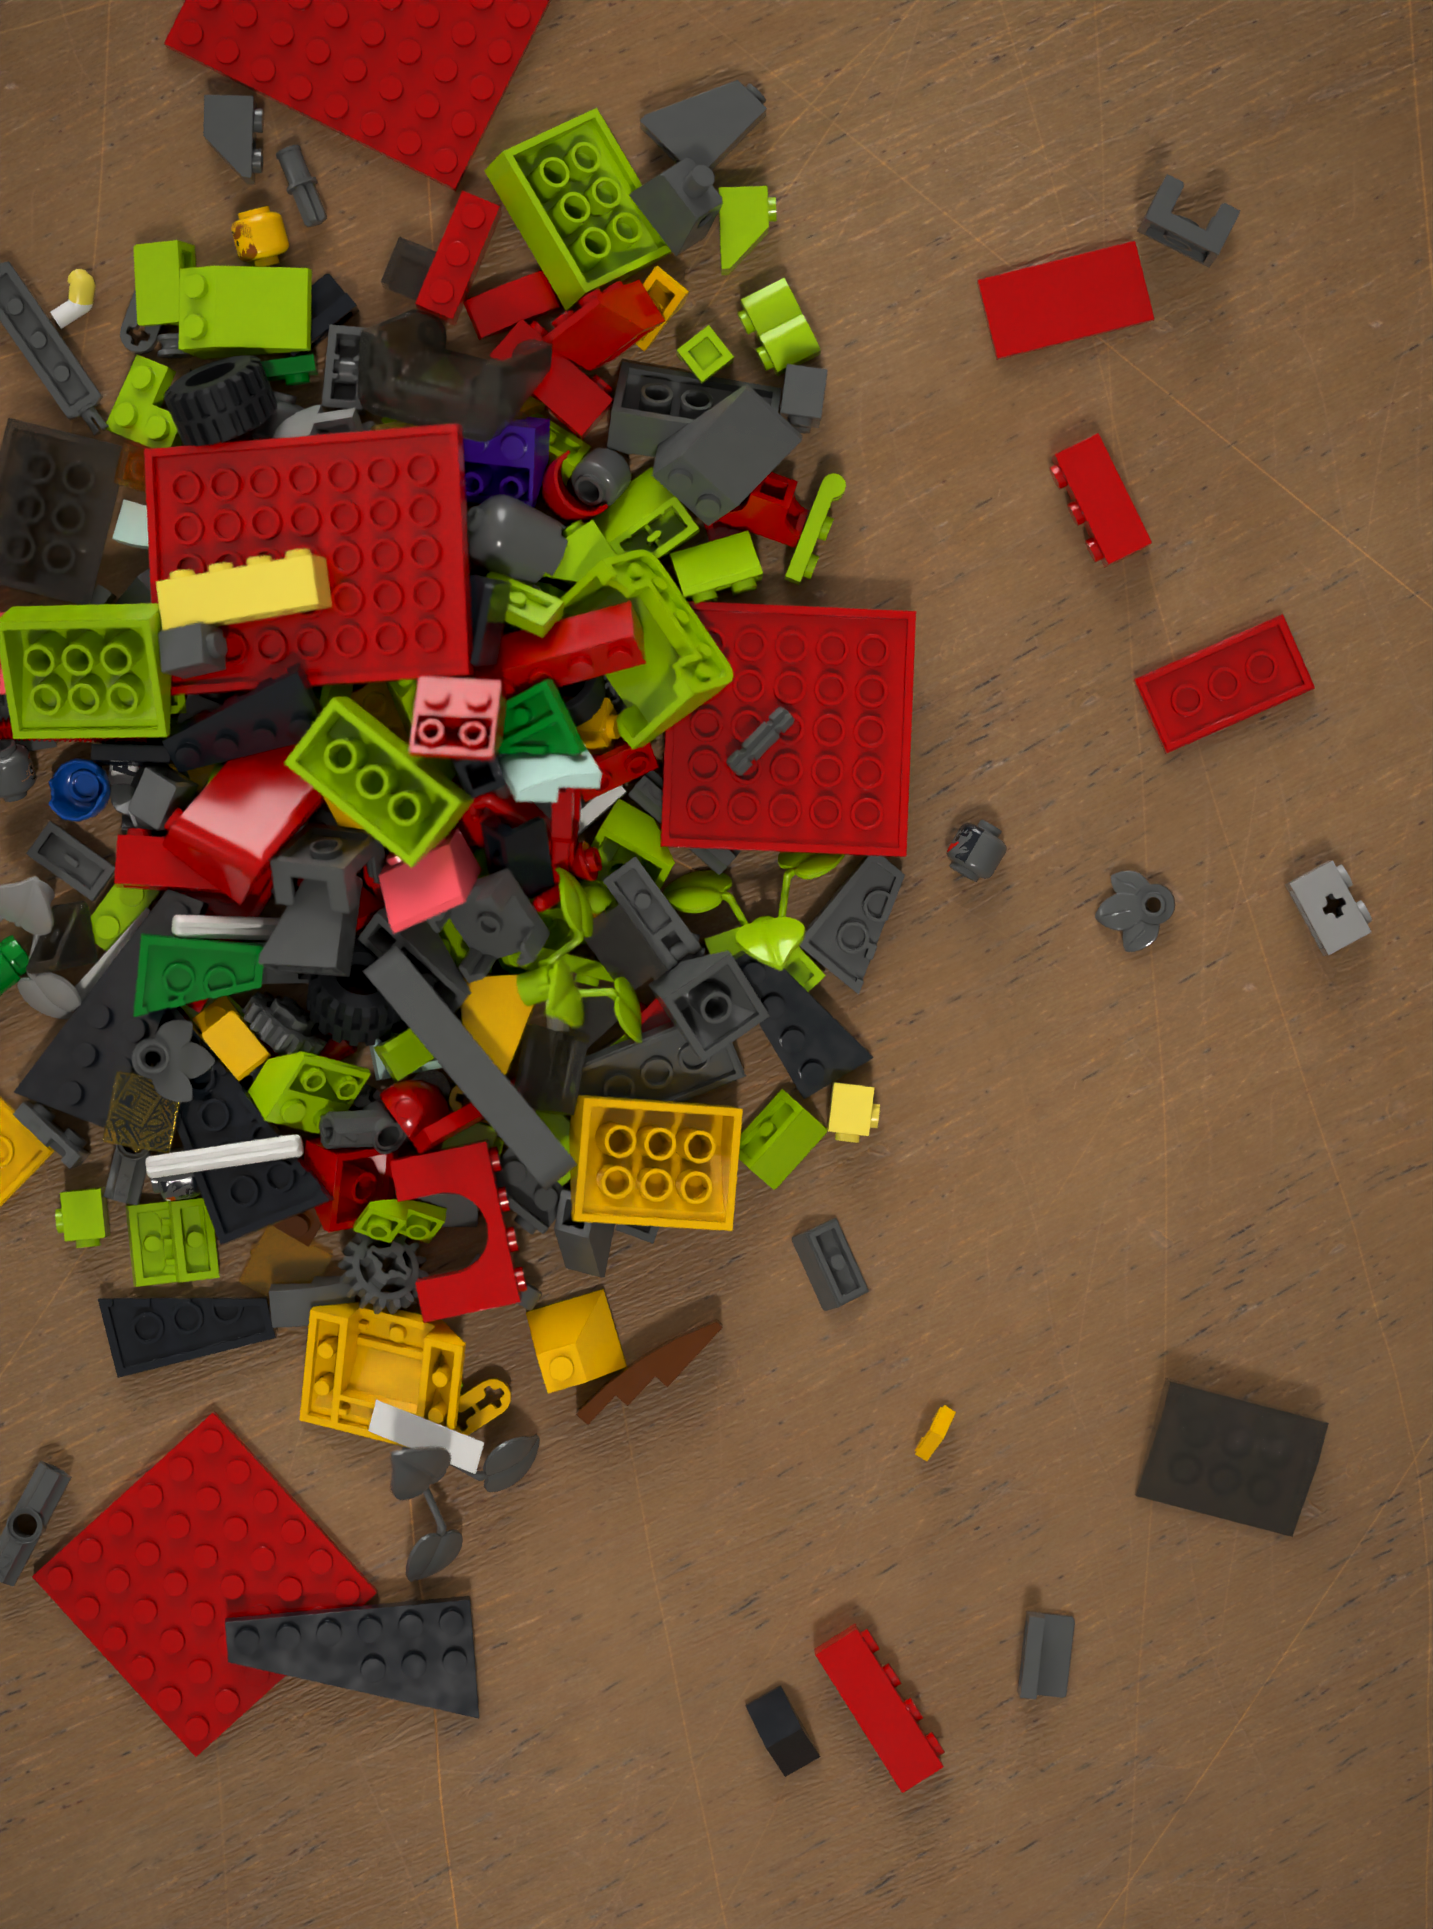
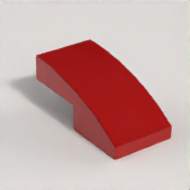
M542 270L488 290L464 302L479 340L513 329L521 319L528 321L554 312L560 307L551 284Z

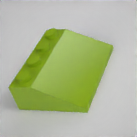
M597 108L502 151L484 170L566 311L580 305L578 302L594 290L600 289L602 292L615 282L624 281L673 253L629 196L631 192L641 187L642 184Z
M159 603L12 606L0 617V662L13 739L168 737L170 734L171 675L161 671L158 632L163 630Z

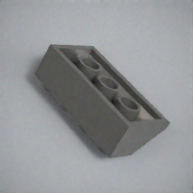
M622 362L611 412L607 448L625 454L656 457L657 447L661 442L744 385L748 384L777 412L782 388L712 376L701 384L693 373Z

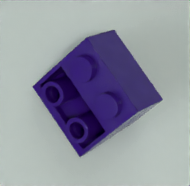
M471 411L459 418L457 424L462 425L466 502L481 504L495 495H507L535 508L549 460L550 419Z

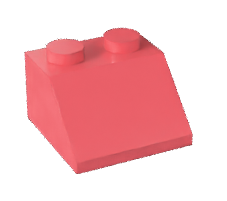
M458 828L450 831L415 867L411 868L393 852L386 857L387 861L379 874L389 924L393 933L395 934L466 902L482 869Z

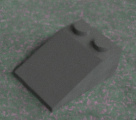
M746 384L661 442L657 447L652 476L709 526L736 508L802 441L803 435Z

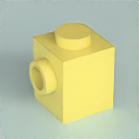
M833 1082L827 1131L836 1132L835 1140L859 1143L860 1135L869 1136L870 1128L878 1127L880 1104L873 1103L875 1087Z

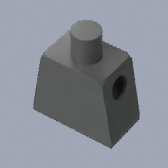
M689 157L659 174L629 195L675 256H678L706 237L723 205L722 197L712 185L715 180L713 171L706 165H696L693 159Z

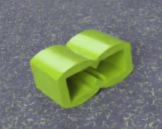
M785 278L740 300L743 310L737 313L738 318L747 335L754 332L761 346L755 350L766 371L773 368L775 374L779 376L786 372L787 364L801 365L821 355L818 342Z

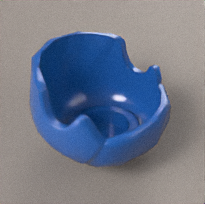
M74 758L61 764L48 783L51 790L49 806L63 820L81 822L96 817L106 808L110 799L111 788L108 775L101 765L92 760Z

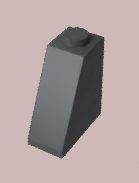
M735 80L646 114L640 120V128L676 164L689 157L693 159L696 165H706L713 170L766 117L767 108L763 105L766 99L752 84L749 83L745 87L739 80Z
M355 875L358 905L350 913H343L331 910L327 881L304 878L295 893L296 902L293 905H288L259 954L258 963L273 972L350 977L363 880Z

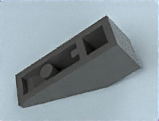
M384 906L374 915L358 937L378 958L396 945L454 1015L471 994L439 933L434 932L427 920L394 934L389 924L386 906Z

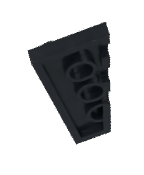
M300 662L289 667L286 674L276 679L269 677L258 683L255 690L241 697L236 694L225 700L222 707L212 712L205 710L170 729L169 736L163 737L162 743L178 773L298 744L322 713L323 708Z
M743 950L733 955V958L770 1015L759 1025L803 1099H806L874 1058L785 968L781 971L758 961Z
M267 1297L98 1299L118 1378L277 1337L275 1328H272L271 1311Z

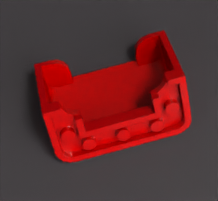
M298 744L229 760L185 811L178 808L164 825V828L169 832L162 845L239 905L253 891L254 887L252 885L254 881L256 882L269 869L271 865L270 859L292 839L314 811L317 812L322 805L326 804L323 795L285 764V761Z

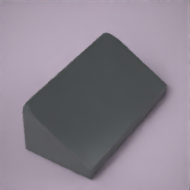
M837 1218L792 1237L793 1245L824 1311L838 1308L869 1292Z

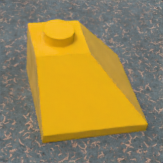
M604 1289L526 1312L536 1356L548 1394L589 1382L627 1367Z

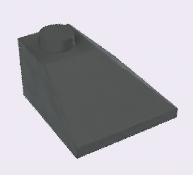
M729 951L682 961L670 971H667L648 984L670 1020L702 1062H705L770 1017Z

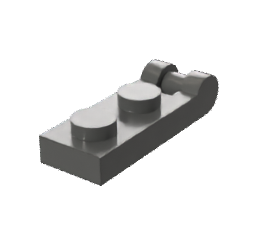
M636 856L602 880L668 971L677 966V962L689 953L694 956L703 949ZM674 930L681 940L667 949L661 939Z

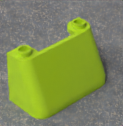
M634 550L602 559L560 599L564 601L563 619L629 601L633 605L643 628L646 664L605 675L627 707L618 715L617 726L620 736L629 744L632 750L648 744L720 692L733 679L732 668L661 562L646 550Z

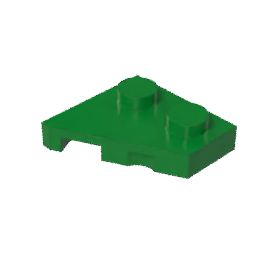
M553 679L545 680L507 701L503 740L496 754L559 753L577 755L587 751Z

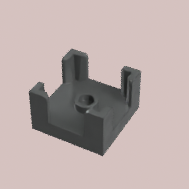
M1167 174L1162 185L1158 188L1137 232L1210 267L1218 257L1240 210L1226 203L1221 204L1216 215L1211 218L1205 230L1194 221L1171 213L1184 187V183Z
M308 823L270 859L276 903L293 905L296 902L292 877L327 881L331 910L350 913L358 905L355 874L365 864L369 877L373 878L374 883L380 884L379 874L386 863L383 844L363 829Z
M508 868L477 879L466 902L426 919L434 932L439 933L450 918L470 948L459 965V969L468 983L486 977L496 959L519 951L521 952L517 960L519 966L534 962L551 934Z

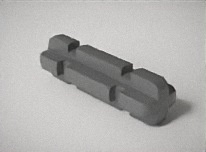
M778 707L768 717L769 721L767 723L763 722L741 744L742 749L740 751L736 749L727 758L726 763L734 773L739 776L743 775L752 766L751 762L753 760L757 761L779 739L780 736L778 734L780 732L785 733L794 723L793 716L785 708Z

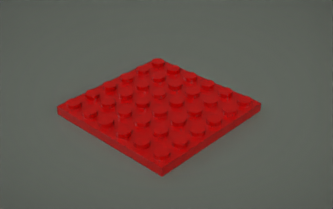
M687 601L730 664L733 671V679L720 692L665 731L660 847L907 857L916 611L700 602L694 604V601ZM778 707L785 708L793 716L794 723L785 733L780 732L778 734L780 736L779 739L757 761L753 760L751 762L752 766L743 775L739 776L734 773L726 763L727 758L736 749L740 751L742 749L741 744L763 722L767 723L769 721L768 717Z
M215 1411L32 1576L195 1757L286 1676L228 1662L225 1618L363 1606L378 1592Z

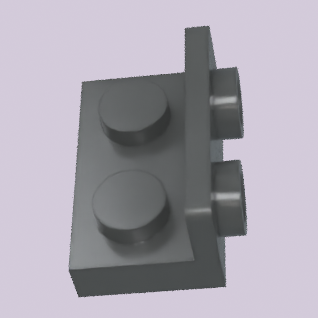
M508 1148L500 1158L502 1170L495 1172L498 1188L506 1186L510 1208L518 1214L514 1221L532 1235L536 1230L544 1235L556 1219L561 1190L568 1188L564 1185L561 1186L557 1181L545 1191L511 1149Z

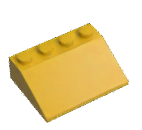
M573 1094L569 1147L570 1155L577 1163V1166L570 1171L572 1221L733 1231L743 1109L730 1105Z

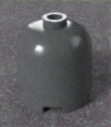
M507 495L490 497L479 506H474L466 515L468 558L474 565L489 574L491 571L506 575L537 590L540 587L535 585V583L541 579L545 572L551 576L555 573L567 546V539L561 536V531L566 528L562 523Z

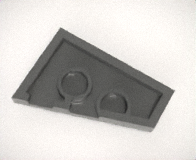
M865 856L805 929V937L799 945L857 994L860 993L866 970L876 952L878 939L885 921L889 918L905 877L904 873L883 856Z

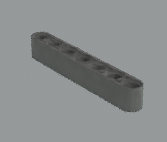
M396 945L363 971L545 1191L577 1166V1163Z

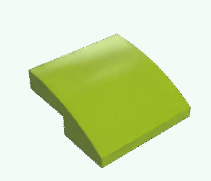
M203 1197L125 1206L134 1287L220 1278L215 1229Z

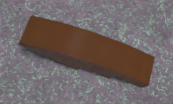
M717 1319L681 1333L640 1356L608 1380L577 1410L576 1415L589 1425L615 1396L625 1405L629 1406L654 1377L658 1378L668 1387L723 1328L722 1323Z

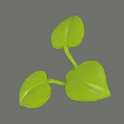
M780 852L778 864L781 868L786 869L783 876L777 918L761 916L752 923H748L734 896L727 892L733 884L731 877L724 873H721L719 876L713 870H701L686 874L673 881L662 893L675 910L685 913L706 912L717 907L722 900L726 901L742 926L736 933L737 945L758 961L781 971L790 955L802 943L805 937L804 925L796 919L786 917L791 879L795 875L801 879L808 880L820 877L835 868L845 855Z
M562 868L554 869L560 876V899L563 914L568 925L574 931V936L570 942L550 957L540 960L538 969L517 976V989L521 1000L526 1006L548 1000L545 1015L558 1018L569 1026L578 1028L583 1025L584 1020L581 997L608 996L615 1001V1014L623 1030L636 1043H642V1017L638 997L633 986L625 977L615 979V989L578 990L574 986L575 983L571 970L566 961L561 957L579 945L584 937H592L594 928L593 913L586 892L574 876Z

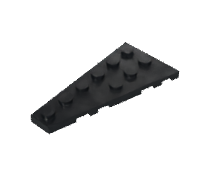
M167 889L14 1093L103 1128H110L114 1132L115 1130L110 1119L114 1118L115 1120L119 1117L115 1115L111 1117L112 1112L131 1121L129 1117L114 1110V1108L132 1117L133 1115L116 1105L134 1113L137 1103L133 1109H130L118 1101L127 1088L139 1095L141 1094V1092L129 1086L131 1084L142 1091V1088L131 1083V1081L142 1087L144 1086L133 1079L135 1078L145 1083L141 1079L144 1077L140 1076L133 1067V1051L141 1041L155 1037L160 1027L167 1022L171 1011L170 1008H165L133 1017L141 933L174 936L172 934V919L175 915H206L209 904ZM149 1052L145 1055L144 1059L147 1065L151 1066L156 1052ZM120 1074L126 1075V1078L122 1079ZM128 1076H131L126 1085L124 1086L123 1090L117 1097L116 1101L114 1102L115 1093L118 1094L116 1092V1089H118V1091L121 1089V1083H118V1079L122 1081L126 1080ZM127 1090L122 1100H126L127 1095H133L134 1099L131 1102L133 1106L138 1096ZM123 1119L115 1122L116 1128L126 1124ZM124 1126L121 1130L126 1135L127 1129Z
M181 1006L172 1008L167 1022L172 1020L192 1022V1036L189 1042L196 1043L205 1048L215 1059L214 1065L207 1072L194 1079H189L192 1087V1100L183 1103L172 1101L169 1105L170 1107L174 1103V1109L177 1108L171 1114L172 1117H175L174 1122L185 1151L283 1136L273 1122L264 1120L248 1090L235 1078L201 1036V1031ZM155 1053L152 1061L153 1066H157L160 1063V1056ZM300 1156L193 1172L220 1245L231 1243L334 1200Z
M470 1596L225 1618L228 1662L479 1718Z

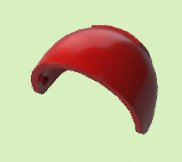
M567 450L557 457L546 469L542 481V494L548 507L557 516L575 522L581 519L582 521L589 520L605 511L609 506L607 503L597 507L586 506L575 500L567 491L561 475L563 460L567 459V456L571 454L570 450Z
M401 1080L391 1084L379 1094L394 1119L411 1141L422 1129L449 1115L448 1104L443 1093L433 1084L423 1080Z

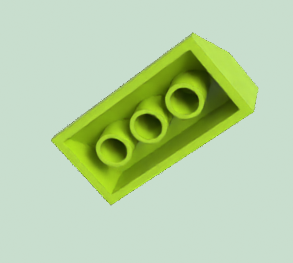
M349 696L333 697L285 761L288 767L411 868L415 867L453 829L475 800L426 759L420 756H410V746Z

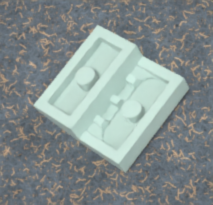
M588 749L577 755L516 753L499 760L502 775L516 801L557 802L559 787L600 788L602 773Z

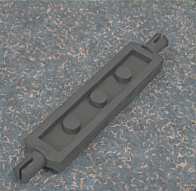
M10 262L0 263L1 323L69 420L82 417L94 436L101 434L93 419H95L103 431L109 427L95 408L103 396Z

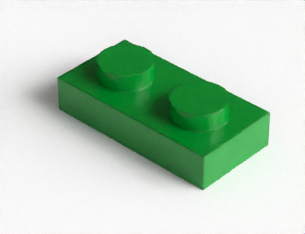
M314 354L261 361L269 382L285 380L287 386L310 383V376L319 375L317 360Z

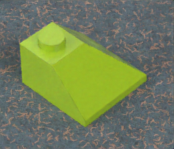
M619 798L590 846L597 848L602 860V870L598 871V877L595 881H602L636 856L658 888L661 889L675 861L668 847H660L661 832L655 819ZM578 876L574 877L578 882L588 881Z

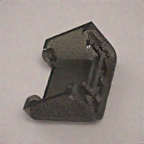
M415 309L360 331L357 393L358 399L366 411L420 427L460 424L462 425L463 438L477 442H487L501 435L548 374L551 367L553 344L539 340L528 339L519 343L515 347L512 357L504 361L493 358L487 360L446 349L447 337L443 322L431 313Z

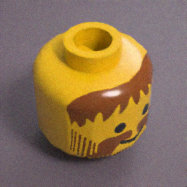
M269 206L238 213L239 220L232 224L231 231L239 259L244 262L254 261L255 267H266L280 263L278 255L285 253L289 248L282 216L277 212H270Z

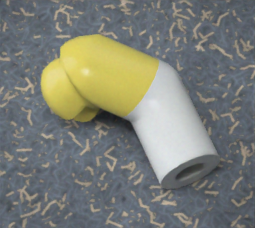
M76 269L69 274L68 301L50 311L61 329L88 313L93 306L96 285L93 277L84 269Z

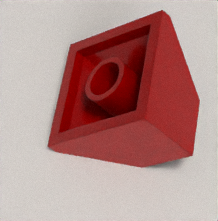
M321 1137L306 1140L304 1162L334 1198L333 1201L315 1208L325 1231L334 1232L353 1228L354 1223L369 1202L394 1198L395 1186L389 1162L393 1158H398L399 1150L390 1154H381L374 1147L326 1149L321 1143Z

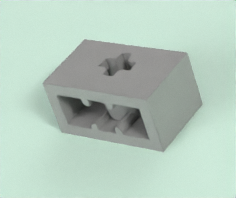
M1333 860L1327 861L1284 884L1323 956L1330 955L1371 933L1368 923L1372 922L1370 913L1361 900L1355 902L1348 889L1353 886V883L1342 864L1336 867ZM1326 896L1330 900H1339L1340 905L1336 908L1338 916L1335 917L1333 913H1324L1323 907L1327 905Z

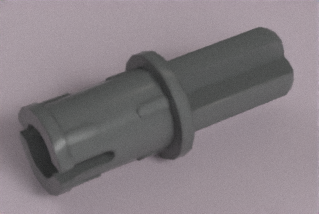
M292 145L276 153V158L280 162L289 185L286 190L289 195H293L305 226L314 227L322 224L327 219V214L315 187L318 182L316 177H311L300 146Z

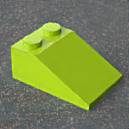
M206 266L180 269L178 350L201 359L310 351L312 269L251 266Z

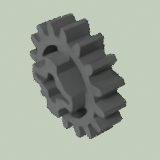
M257 991L242 1010L245 1013L243 1018L251 1023L250 1029L254 1031L255 1036L267 1043L275 1053L281 1056L301 1051L319 1056L328 1043L325 1039L327 1035L322 1034L318 1030L319 1023L313 1024L309 1017L310 1013L306 1012L295 1000L284 996L282 998L278 995L274 998L269 992L265 991L264 994H261Z
M357 1233L352 1242H349L342 1252L345 1256L338 1263L339 1268L347 1270L339 1279L340 1283H350L352 1287L346 1295L349 1298L356 1295L361 1297L359 1302L361 1309L368 1303L373 1304L374 1314H379L385 1306L390 1314H395L401 1306L405 1309L414 1302V1298L418 1297L415 1285L416 1280L428 1276L427 1272L419 1269L427 1260L426 1257H416L414 1252L419 1247L417 1242L411 1245L406 1244L407 1236L402 1234L395 1237L391 1243H387Z

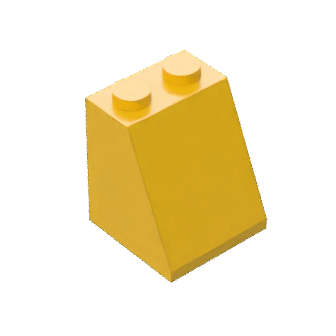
M518 975L486 976L471 983H468L464 978L471 994L461 1006L462 1025L503 1075H506L511 1070L536 1004L526 1006L521 1000L516 982Z

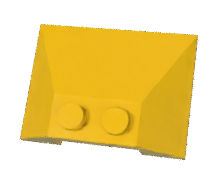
M359 1302L313 1306L310 1309L299 1420L406 1447L368 1431L377 1399L456 1431L466 1343L443 1320L439 1319L424 1323L422 1315L400 1309L395 1314H390L385 1306L379 1314H374L373 1304L368 1303L363 1309L359 1307Z

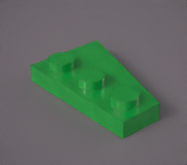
M141 933L133 1017L165 1008L171 1009L184 1006L187 1003L208 998L214 999L261 988L264 966L259 964L258 961L259 954L265 945Z

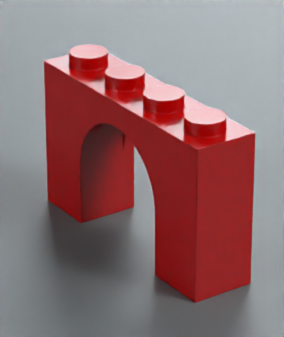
M488 1139L431 1150L422 1154L417 1153L391 1159L389 1163L398 1202L439 1193L459 1194L470 1199L478 1206L485 1217L488 1228L486 1248L473 1264L460 1270L422 1277L416 1280L415 1285L423 1322L520 1303L522 1299L521 1292L528 1291L523 1266L515 1268L512 1252L519 1251L514 1226L509 1228L506 1226L504 1212L510 1211V1203L506 1186L498 1188L495 1172L501 1171L502 1166L497 1146L490 1148Z

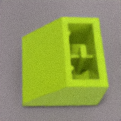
M652 467L632 480L629 487L614 504L610 505L599 515L589 519L594 521L616 555L634 550H646L661 561L699 534V527L680 501L652 476Z
M581 519L561 533L563 538L567 539V546L555 573L551 576L545 572L539 581L572 588L599 561L615 556L616 553L593 520L585 525Z
M749 531L670 553L680 592L686 601H694V604L716 602L717 594L729 590L732 591L733 596L754 591L757 586L756 582L762 581L763 572Z
M301 1051L268 1059L248 1092L265 1121L320 1134L319 1123L321 1116L327 1115L328 1112L348 1111L371 1075V1072L367 1068Z

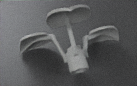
M37 876L22 882L0 885V922L5 919L13 922L15 926L22 927L27 932L34 934L27 967L29 977L21 978L17 985L21 996L31 1007L45 1015L59 1019H69L82 1003L78 991L64 977L51 972H40L38 974L36 970L41 936L48 934L54 926L50 907L55 897L53 889L45 882L39 880Z

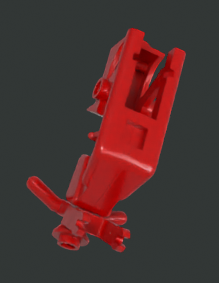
M457 781V782H454L457 786L460 787L458 781ZM506 783V786L473 798L475 800L452 829H459L468 846L484 848L480 822L493 815L512 828L536 816L544 819L552 861L554 886L533 900L532 904L537 912H544L561 901L560 876L554 869L562 868L574 877L578 876L591 882L597 879L598 871L602 870L601 856L596 847H590L586 841L580 842L577 847L581 821L582 788L559 787L557 802H552V817L550 819L534 802L516 801ZM365 864L363 866V874L366 884L370 889L374 890L376 898L384 901L381 884L374 883L373 878L369 877Z

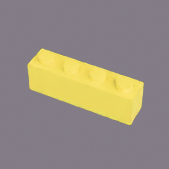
M297 549L285 552L286 559L272 561L271 556H258L246 559L247 566L233 568V563H218L209 565L208 573L195 575L192 569L170 572V579L156 582L162 630L198 622L219 627L332 607L326 558L312 555L310 549Z

